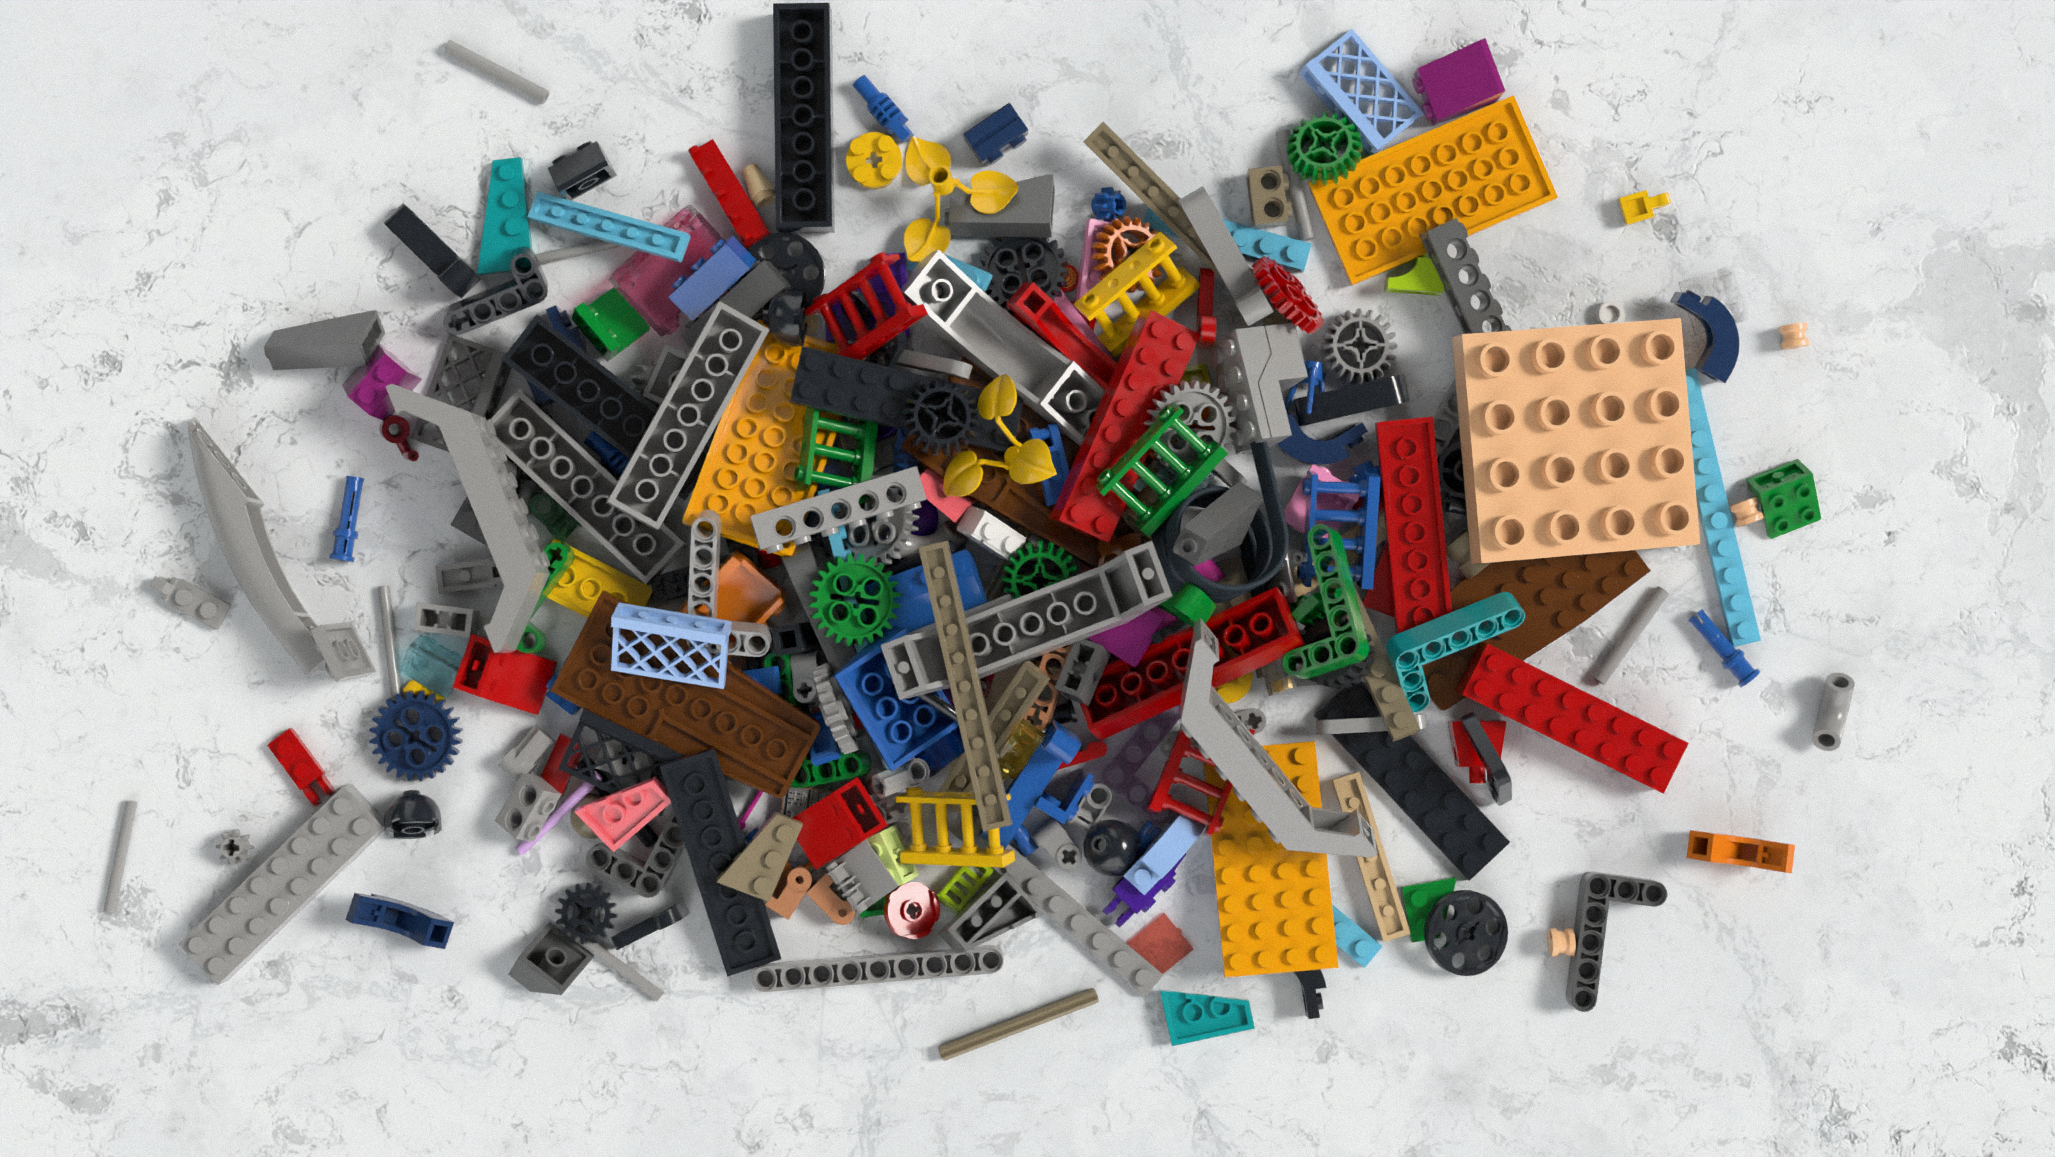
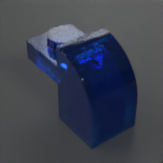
M959 726L914 756L915 758L923 759L928 764L930 778L965 752Z

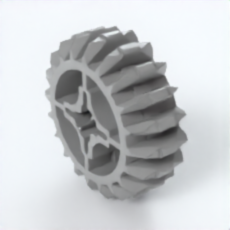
M1358 308L1354 318L1352 312L1347 310L1345 312L1346 321L1340 315H1337L1335 321L1338 326L1333 323H1329L1327 326L1328 330L1333 334L1324 333L1322 336L1324 340L1330 342L1321 345V350H1330L1329 354L1323 356V361L1332 359L1333 363L1328 366V370L1331 371L1337 366L1340 370L1336 373V378L1339 379L1346 373V383H1350L1353 376H1356L1357 384L1363 383V376L1366 377L1367 382L1373 381V373L1378 378H1381L1384 374L1380 367L1385 370L1391 368L1390 363L1386 359H1396V355L1389 352V350H1394L1398 347L1397 343H1389V340L1393 339L1396 334L1395 332L1386 334L1385 330L1391 324L1388 322L1381 326L1379 322L1383 318L1382 315H1378L1375 320H1372V310H1368L1365 317H1362V310ZM1354 325L1355 331L1353 332L1352 340L1337 342L1340 332L1346 327ZM1363 326L1372 329L1380 342L1367 338ZM1358 338L1360 340L1361 345H1365V347H1368L1367 349L1364 348L1361 351V355L1360 353H1358L1357 348H1353V346H1351L1352 344L1354 345L1357 342ZM1338 351L1350 354L1355 368L1347 365L1341 359ZM1381 351L1376 364L1364 369L1366 354Z

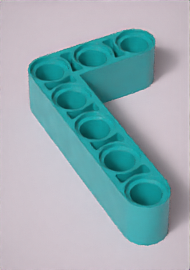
M1498 593L1396 634L1387 641L1385 650L1388 660L1412 712L1424 710L1430 702L1422 665L1514 629L1522 624L1525 619V612L1511 593Z

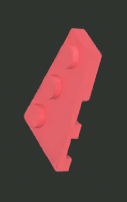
M653 777L577 807L574 812L615 852L667 807L671 800L667 788L656 777Z

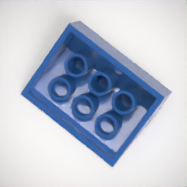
M966 549L951 554L964 611L988 602L973 554ZM923 565L890 576L888 578L889 581H898V584L892 588L893 592L901 593L893 601L900 604L901 607L892 608V613L898 618L888 619L891 627L906 628L909 633L935 623ZM875 582L864 586V591L867 595L873 594L876 590ZM863 598L865 604L878 605L879 603L878 600ZM867 608L868 615L871 619L872 612L869 608ZM884 627L881 628L883 633L889 630Z
M893 626L884 632L882 638H875L873 643L865 646L833 675L890 771H894L959 726L957 722L917 696L899 700L880 646L909 635L906 628ZM942 690L932 692L949 703Z

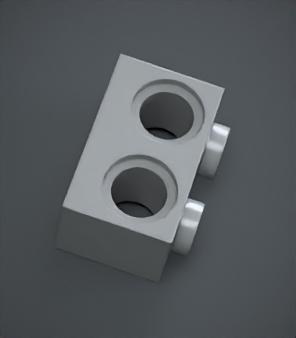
M522 773L496 817L495 822L515 839L534 842L550 813L555 809L561 793L542 777Z

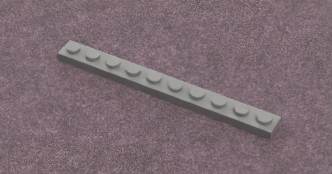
M947 806L948 830L963 842L961 812L955 813ZM934 809L930 815L936 819V812ZM973 814L974 842L978 845V848L986 849L989 843L978 837L982 829L981 820ZM1008 844L1005 849L1014 850L1015 861L1003 868H993L1000 874L1007 872L1037 906L1146 997L1163 977V973L1014 847Z

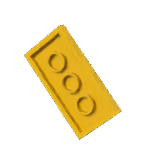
M554 538L552 541V543L555 542L566 544L556 538ZM570 546L575 554L574 561L552 592L547 596V598L588 618L603 590L631 605L647 607L653 591L651 586ZM555 551L556 560L561 561L563 559L560 555L561 551Z

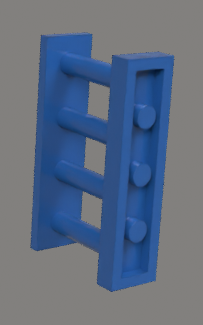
M1308 471V477L1303 478L1302 493L1306 495L1303 542L1304 559L1302 564L1297 567V578L1301 579V583L1305 587H1311L1312 577H1317L1314 565H1312L1313 560L1307 536L1309 530L1315 526V521L1357 522V525H1361L1360 536H1356V539L1342 538L1345 550H1355L1356 553H1359L1358 564H1354V567H1349L1351 577L1354 581H1357V585L1361 589H1373L1380 476L1376 473H1364V480H1360L1359 483L1318 481V474L1314 471ZM1317 493L1359 494V497H1362V508H1358L1357 511L1316 509ZM1322 538L1321 545H1324L1328 538ZM1328 566V572L1332 571L1335 566Z

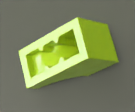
M1424 253L1422 257L1414 260V267L1410 272L1399 277H1388L1385 280L1384 292L1440 296L1444 293V285L1428 254Z

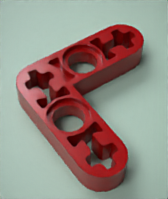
M1200 268L1199 271L1200 288H1198L1196 332L1200 334L1196 348L1210 349L1216 337V316H1213L1215 272L1211 268Z

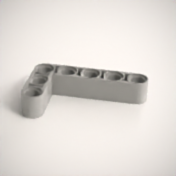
M1204 186L1179 199L1184 212L1235 299V303L1247 325L1250 326L1273 313L1272 306L1263 293L1262 288L1257 284L1258 281L1253 276L1254 274Z
M713 510L701 511L692 524L687 614L717 619L721 518ZM707 521L711 523L713 530L706 531L702 529L700 522ZM707 549L712 554V557L703 558L698 550ZM700 576L706 577L711 584L702 585L698 582L697 578ZM696 605H706L709 609V612H700L696 608ZM732 621L730 634L735 636L736 641L728 643V655L751 657L765 655L773 638L771 629L761 623ZM760 636L764 639L765 643L756 644L753 642L752 637ZM687 639L688 646L690 648L694 645ZM712 643L704 645L710 653L717 654L721 652V645Z

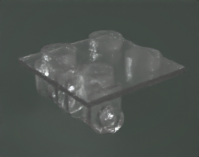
M1733 266L1724 267L1715 272L1679 282L1681 292L1685 293L1686 290L1694 292L1701 297L1699 302L1703 300L1704 296H1713L1729 310L1735 323L1749 320ZM1688 313L1695 336L1706 333L1702 323L1695 316Z

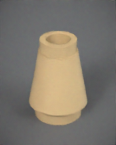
M751 164L745 167L742 173L750 201L755 203L758 208L765 207L774 202L775 187L758 165Z

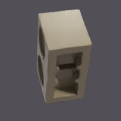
M1282 165L1248 169L1246 179L1252 227L1260 229L1286 226L1288 218L1292 217L1291 201H1286L1285 190H1289L1288 174L1283 173ZM1264 177L1272 178L1276 184L1275 188L1271 190L1265 189L1261 184V179ZM1267 205L1276 206L1279 215L1276 217L1267 216L1264 207Z

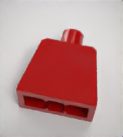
M1448 721L1455 765L1458 767H1469V783H1486V769L1466 736L1460 721ZM1479 721L1501 759L1506 721Z

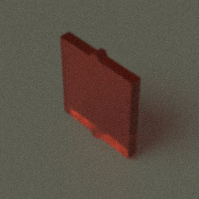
M1165 913L1127 943L1162 974L1193 950L1192 946L1181 934V928H1176Z

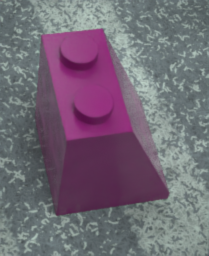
M1486 38L1417 68L1413 74L1414 78H1412L1415 92L1417 94L1421 93L1424 104H1422L1424 116L1427 120L1431 119L1433 126L1494 104L1505 92Z
M379 344L368 365L357 367L342 386L347 397L367 414L383 420L395 412L386 386L394 384L413 391L422 378L383 345Z

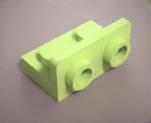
M896 824L866 839L899 886L919 876L914 864L900 863V852L907 848Z

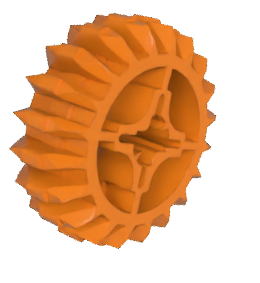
M1123 217L1121 221L1114 219L1111 225H1104V233L1100 232L1096 235L1100 243H1094L1091 246L1094 250L1098 251L1097 254L1091 256V259L1098 260L1099 263L1093 269L1103 272L1099 279L1103 280L1122 264V261L1129 254L1128 250L1134 249L1130 252V257L1153 238L1158 231L1152 230L1149 232L1150 223L1145 222L1141 225L1140 218H1134L1131 221L1130 217ZM1120 233L1131 234L1138 241L1131 243L1127 238L1123 239ZM1111 248L1115 255L1113 260L1111 258ZM1160 263L1147 273L1153 284L1155 283L1153 277L1157 278L1161 275L1157 268L1162 267ZM1137 281L1126 291L1127 293H1134L1136 289L1138 291H1143L1144 289L1139 281Z

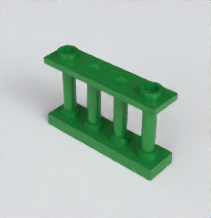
M1175 402L1171 406L1166 405L1157 415L1158 419L1111 469L1107 468L1097 478L1098 483L1095 485L1103 496L1109 490H1112L1138 515V520L1135 524L1148 537L1228 454L1215 440L1205 444L1178 418L1184 410ZM1170 426L1198 452V457L1191 464H1184L1159 440L1161 435ZM1150 447L1178 473V478L1171 486L1163 484L1139 461ZM1129 469H1132L1158 494V499L1151 507H1146L1119 482Z
M806 407L800 461L794 472V481H797L796 491H804L811 485V482L845 488L872 480L878 424L859 420L855 425L819 417V410ZM817 428L854 436V439H857L856 449L849 451L817 444ZM814 455L850 462L851 466H854L853 476L846 478L812 470ZM861 496L859 498V505L869 499L870 496Z

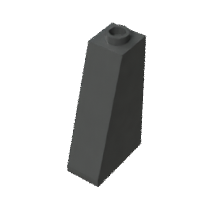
M1053 174L1016 182L1018 184L1017 193L1002 210L993 214H983L975 210L970 202L972 194L952 197L950 199V209H945V226H950L951 235L954 237L1052 238L1055 198Z
M371 310L275 330L265 344L264 352L273 370L367 366L385 335V331L377 310Z
M1241 482L1236 483L1182 527L1172 551L1197 566L1241 545L1263 495Z

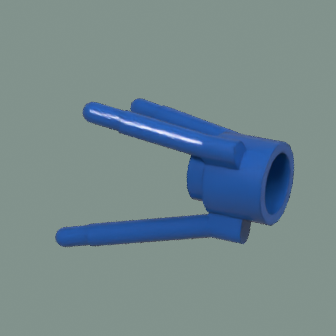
M1304 361L1308 377L1302 380L1301 385L1308 386L1306 413L1311 414L1314 387H1318L1319 384V393L1325 392L1326 373H1323V363ZM1299 383L1291 387L1284 402L1286 413Z

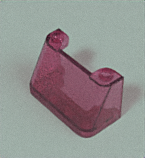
M692 205L684 207L664 225V227L682 231L691 236L681 263L636 251L609 278V282L661 338L665 334H672L680 325L678 321L681 310L668 298L674 290L671 285L682 274L688 277L693 272L690 267L702 256L706 260L712 254L710 251L712 246L721 238L723 239Z

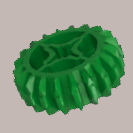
M1325 112L1322 113L1321 118H1317L1312 113L1311 121L1302 118L1301 127L1294 125L1293 134L1289 135V144L1286 147V153L1289 155L1288 163L1293 165L1294 173H1301L1303 181L1311 177L1313 186L1318 180H1322L1324 186L1328 183L1327 180H1332L1337 184L1339 176L1347 180L1348 171L1355 172L1356 163H1360V153L1363 151L1361 135L1359 132H1356L1354 123L1348 125L1346 117L1338 120L1336 113L1329 118ZM1310 140L1312 146L1308 148V152L1303 154L1302 149ZM1343 144H1345L1347 146V149L1345 153L1339 158L1337 156V152L1340 150V147Z
M1038 540L1037 549H1033L1032 543L1027 542L1026 548L1028 552L1025 553L1021 547L1017 548L1016 552L1019 558H1015L1012 555L1008 557V560L1014 566L1004 565L1003 570L1011 574L1002 576V582L1011 583L1004 587V593L1014 592L1011 595L1013 600L1024 596L1025 594L1019 588L1018 583L1031 586L1035 591L1039 590L1038 581L1032 578L1033 576L1037 577L1039 566H1041L1043 577L1048 578V581L1044 580L1042 588L1076 576L1070 575V573L1077 570V565L1067 566V563L1072 560V556L1069 554L1061 558L1060 556L1063 554L1064 548L1059 547L1056 553L1053 552V542H1049L1048 549H1042V540ZM1036 557V567L1033 571L1017 574L1024 562ZM1044 557L1057 563L1063 574L1047 570Z

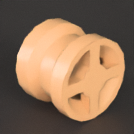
M1795 323L1778 327L1779 333L1783 335L1782 350L1810 345V339L1806 337L1807 323Z
M1756 496L1729 506L1731 512L1736 515L1735 523L1737 527L1764 518L1763 512L1757 508L1758 500Z
M1556 928L1548 929L1547 944L1551 957H1556L1562 953H1565L1567 956L1575 955L1576 941L1573 928H1565L1564 931H1558Z

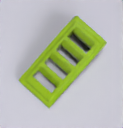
M961 866L937 895L939 902L956 915L967 905L993 873L994 869L992 867H976L984 874L980 878L968 868L969 866ZM965 873L976 882L975 886H972L961 875ZM955 882H958L969 893L967 895L962 893L954 886ZM950 891L962 902L957 904L946 893Z

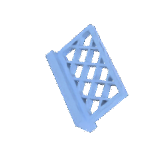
M1353 29L1349 30L1316 58L1311 59L1299 73L1331 113L1338 115V120L1346 117L1348 125L1354 123L1356 132H1359L1361 135L1363 150L1368 156L1378 153L1385 145L1424 114ZM1348 39L1357 47L1356 56L1342 54L1343 44ZM1325 58L1337 59L1336 72L1326 71L1320 62ZM1342 60L1356 62L1355 75L1341 73ZM1361 63L1371 64L1375 68V76H1361ZM1341 79L1355 81L1354 94L1345 93L1340 88ZM1360 81L1374 83L1373 96L1359 94ZM1379 84L1389 85L1393 90V97H1378ZM1359 100L1373 102L1372 115L1362 114L1358 109ZM1378 102L1392 104L1391 117L1377 116ZM1397 105L1407 106L1414 115L1409 119L1396 118ZM1377 121L1391 123V131L1387 137L1383 138L1376 130Z
M618 603L611 617V627H613L611 671L724 689L732 621ZM621 628L632 630L637 637L628 642L621 635ZM658 634L661 635L665 642L656 647L647 636ZM680 638L688 639L694 646L684 651L676 641ZM642 641L650 652L641 656L632 646ZM707 643L721 645V652L712 656L704 645ZM669 645L679 655L672 661H669L661 652V650ZM697 650L707 659V661L699 666L689 657V655ZM627 651L636 661L632 664L619 662V655ZM655 655L664 666L659 669L652 668L646 660ZM683 660L692 670L688 673H681L674 665ZM712 665L719 673V679L708 677L702 670Z

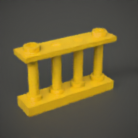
M1162 232L1157 233L1074 303V306L1089 321L1094 317L1104 330L1098 338L1114 358L1123 352L1140 311L1153 310L1166 316L1200 288L1197 279L1183 267L1177 270L1169 257V254L1177 247ZM1160 263L1169 278L1156 288L1147 273ZM1139 281L1147 296L1134 306L1125 291ZM1117 299L1126 314L1113 324L1104 309Z
M910 787L906 789L905 793L896 796V802L910 803L913 842L909 848L900 852V863L1003 868L1015 861L1014 850L1004 849L1000 845L999 828L988 830L989 846L986 849L978 848V845L975 844L972 805H977L974 793L923 791L922 787ZM1006 794L1008 801L1011 799L1010 794ZM921 803L935 804L938 844L935 847L927 846V843L924 842ZM946 804H960L963 834V845L961 848L952 847V844L949 843Z

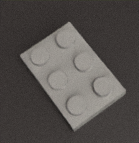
M352 622L319 625L310 630L313 636L312 643L315 649L322 653L326 661L325 669L336 682L363 678L376 672Z

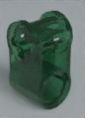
M542 493L532 498L530 502L532 514L563 544L568 542L567 538L578 526L582 527L550 495ZM546 498L551 503V510L543 515L538 510V503Z

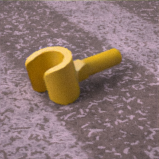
M411 679L403 688L406 694L409 690H413L415 696L421 690H425L427 697L435 693L426 688L418 679ZM436 693V701L439 702L445 698Z

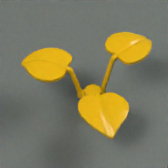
M913 136L906 153L907 174L911 181L917 185L925 186L931 183L934 190L935 220L933 223L928 218H920L908 225L904 233V246L908 260L920 263L933 251L940 250L944 253L948 248L951 233L947 227L939 225L941 195L950 194L957 186L966 194H972L970 202L975 210L983 214H993L1002 210L1018 191V184L1011 177L1003 173L986 170L974 174L970 181L972 189L967 188L960 183L958 178L953 179L949 170L951 156L944 146Z
M1007 374L998 376L984 388L978 399L979 414L986 420L995 418L997 425L1014 446L1006 450L1004 454L1005 462L987 459L977 460L976 454L970 450L955 456L949 463L944 476V493L947 497H963L974 492L979 487L983 478L981 465H991L1009 470L1011 478L1020 484L1040 482L1057 474L1052 463L1050 450L1044 441L1031 439L1022 445L1002 422L1001 416L1010 415L1017 401L1015 384Z

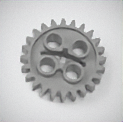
M1193 379L1190 386L1187 381L1181 380L1180 389L1176 385L1170 384L1171 393L1161 390L1160 394L1163 399L1161 401L1153 399L1152 402L1156 409L1147 410V413L1153 416L1152 420L1144 421V424L1151 427L1158 419L1157 415L1166 405L1171 406L1175 402L1183 407L1184 412L1178 418L1185 425L1195 423L1200 426H1214L1213 430L1190 428L1199 438L1206 435V444L1215 440L1227 451L1224 444L1234 442L1228 437V433L1236 432L1235 428L1229 426V423L1235 421L1236 417L1227 414L1233 409V406L1229 404L1223 405L1227 400V396H1218L1220 389L1216 387L1210 389V384L1202 382L1199 385V381ZM1208 406L1210 409L1209 416L1202 420L1201 412ZM1169 427L1159 440L1184 464H1191L1198 457V452L1181 436L1178 444L1172 446L1171 437L1177 432L1172 427ZM1154 452V457L1158 459L1161 458L1156 452ZM1162 459L1161 464L1168 466L1169 464Z
M872 475V479L879 478L878 476ZM890 487L887 489L886 496L889 501L896 503L901 499V492L896 487ZM870 497L859 505L862 509L863 504H865V511H870L874 507V501ZM839 504L842 510L836 511V516L843 519L847 514V510L844 505ZM903 507L893 510L894 516L878 521L877 517L873 516L865 519L867 524L850 529L849 524L844 525L847 538L843 539L844 548L850 549L854 561L858 553L864 555V562H866L869 556L875 557L873 566L879 562L891 565L892 558L901 559L899 550L909 551L906 542L915 541L910 533L911 531L918 530V527L912 525V523L919 519V516L912 514V511L905 512ZM890 529L891 533L887 539V532ZM866 532V537L863 541L862 536Z
M828 663L814 667L813 673L816 682L814 685L820 700L818 705L826 725L830 726L832 735L844 755L859 750L858 738L856 736L858 732L851 715L853 710L834 678L830 665L828 666Z

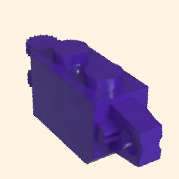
M1186 853L1145 895L1123 876L1112 887V890L1117 895L1105 906L1102 912L1106 915L1112 913L1123 900L1129 908L1117 918L1115 924L1119 928L1134 913L1138 914L1141 910L1144 913L1147 912L1156 902L1153 897L1160 890L1165 893L1175 883L1176 880L1173 878L1176 875L1175 870L1186 856Z

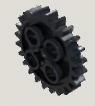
M1002 237L1003 241L1001 242L992 239L993 249L989 247L984 248L988 257H980V263L983 266L978 268L993 276L985 293L1003 309L1007 306L1006 303L1023 284L1016 255L1018 250L1022 252L1028 282L1044 278L1046 282L1037 286L1053 301V295L1062 297V291L1059 287H1067V281L1064 278L1069 277V271L1065 268L1068 266L1067 258H1063L1065 255L1063 248L1057 249L1058 243L1056 239L1049 242V238ZM1033 253L1040 254L1037 259H1028V256ZM1004 260H1013L1008 266L1001 265ZM1013 284L1019 286L1014 291L1006 290L1008 286ZM1007 306L1008 313L1012 315L1014 311Z

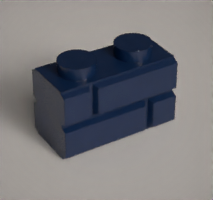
M1008 103L965 132L963 138L982 166L987 162L993 165L1003 158V151L1009 147H1012L1014 150L1027 141L1025 136L1028 135V128L1018 116L1013 106Z

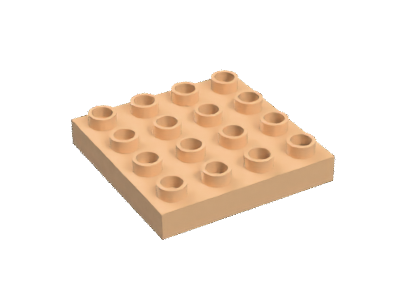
M1681 318L1461 334L1452 338L1471 564L1700 544Z

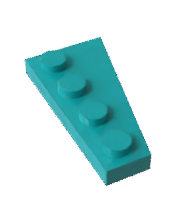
M521 157L493 160L477 271L479 276L512 272L510 261L513 251L523 246L532 249L530 221L527 217L529 212L524 167ZM520 257L516 260V264L524 268L528 267L531 261L526 257Z

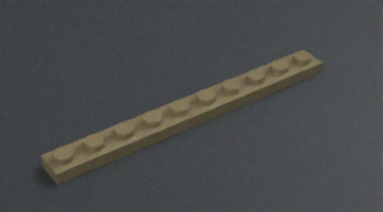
M1103 121L1083 142L1223 280L1179 202L1181 198ZM1265 294L1274 312L1262 318V320L1268 326L1292 323L1291 319L1287 320L1284 315L1276 310L1270 302V297Z
M944 541L918 547L982 829L986 831L1010 826L1013 823L949 542Z

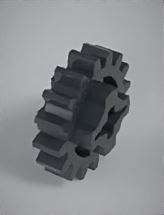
M587 883L585 889H583L581 884H575L576 892L567 889L565 892L568 898L558 899L563 906L562 909H555V913L561 914V918L556 921V924H564L565 927L561 933L565 935L570 932V941L572 942L580 937L581 944H586L588 938H590L592 943H597V935L606 938L608 935L605 929H614L615 926L610 923L611 918H618V915L612 913L611 909L615 908L617 903H609L608 900L612 894L609 892L604 895L601 894L603 887L600 885L593 890L592 883ZM590 894L597 898L591 902H585L580 896ZM571 905L573 907V917L569 919L568 911ZM582 907L592 909L589 913L592 921L581 918L584 914L581 910ZM602 908L605 910L603 922L599 919ZM582 925H588L593 931L583 933L576 929Z

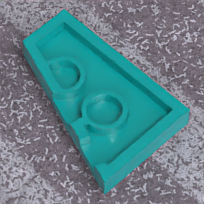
M1160 990L1172 1046L1255 1029L1248 999Z

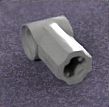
M535 725L519 745L513 747L504 756L498 766L518 781L522 773L531 774L537 766L535 763L555 740L546 731Z
M916 758L907 761L894 771L887 769L872 775L871 782L873 792L881 799L924 783L929 778V766L923 759Z

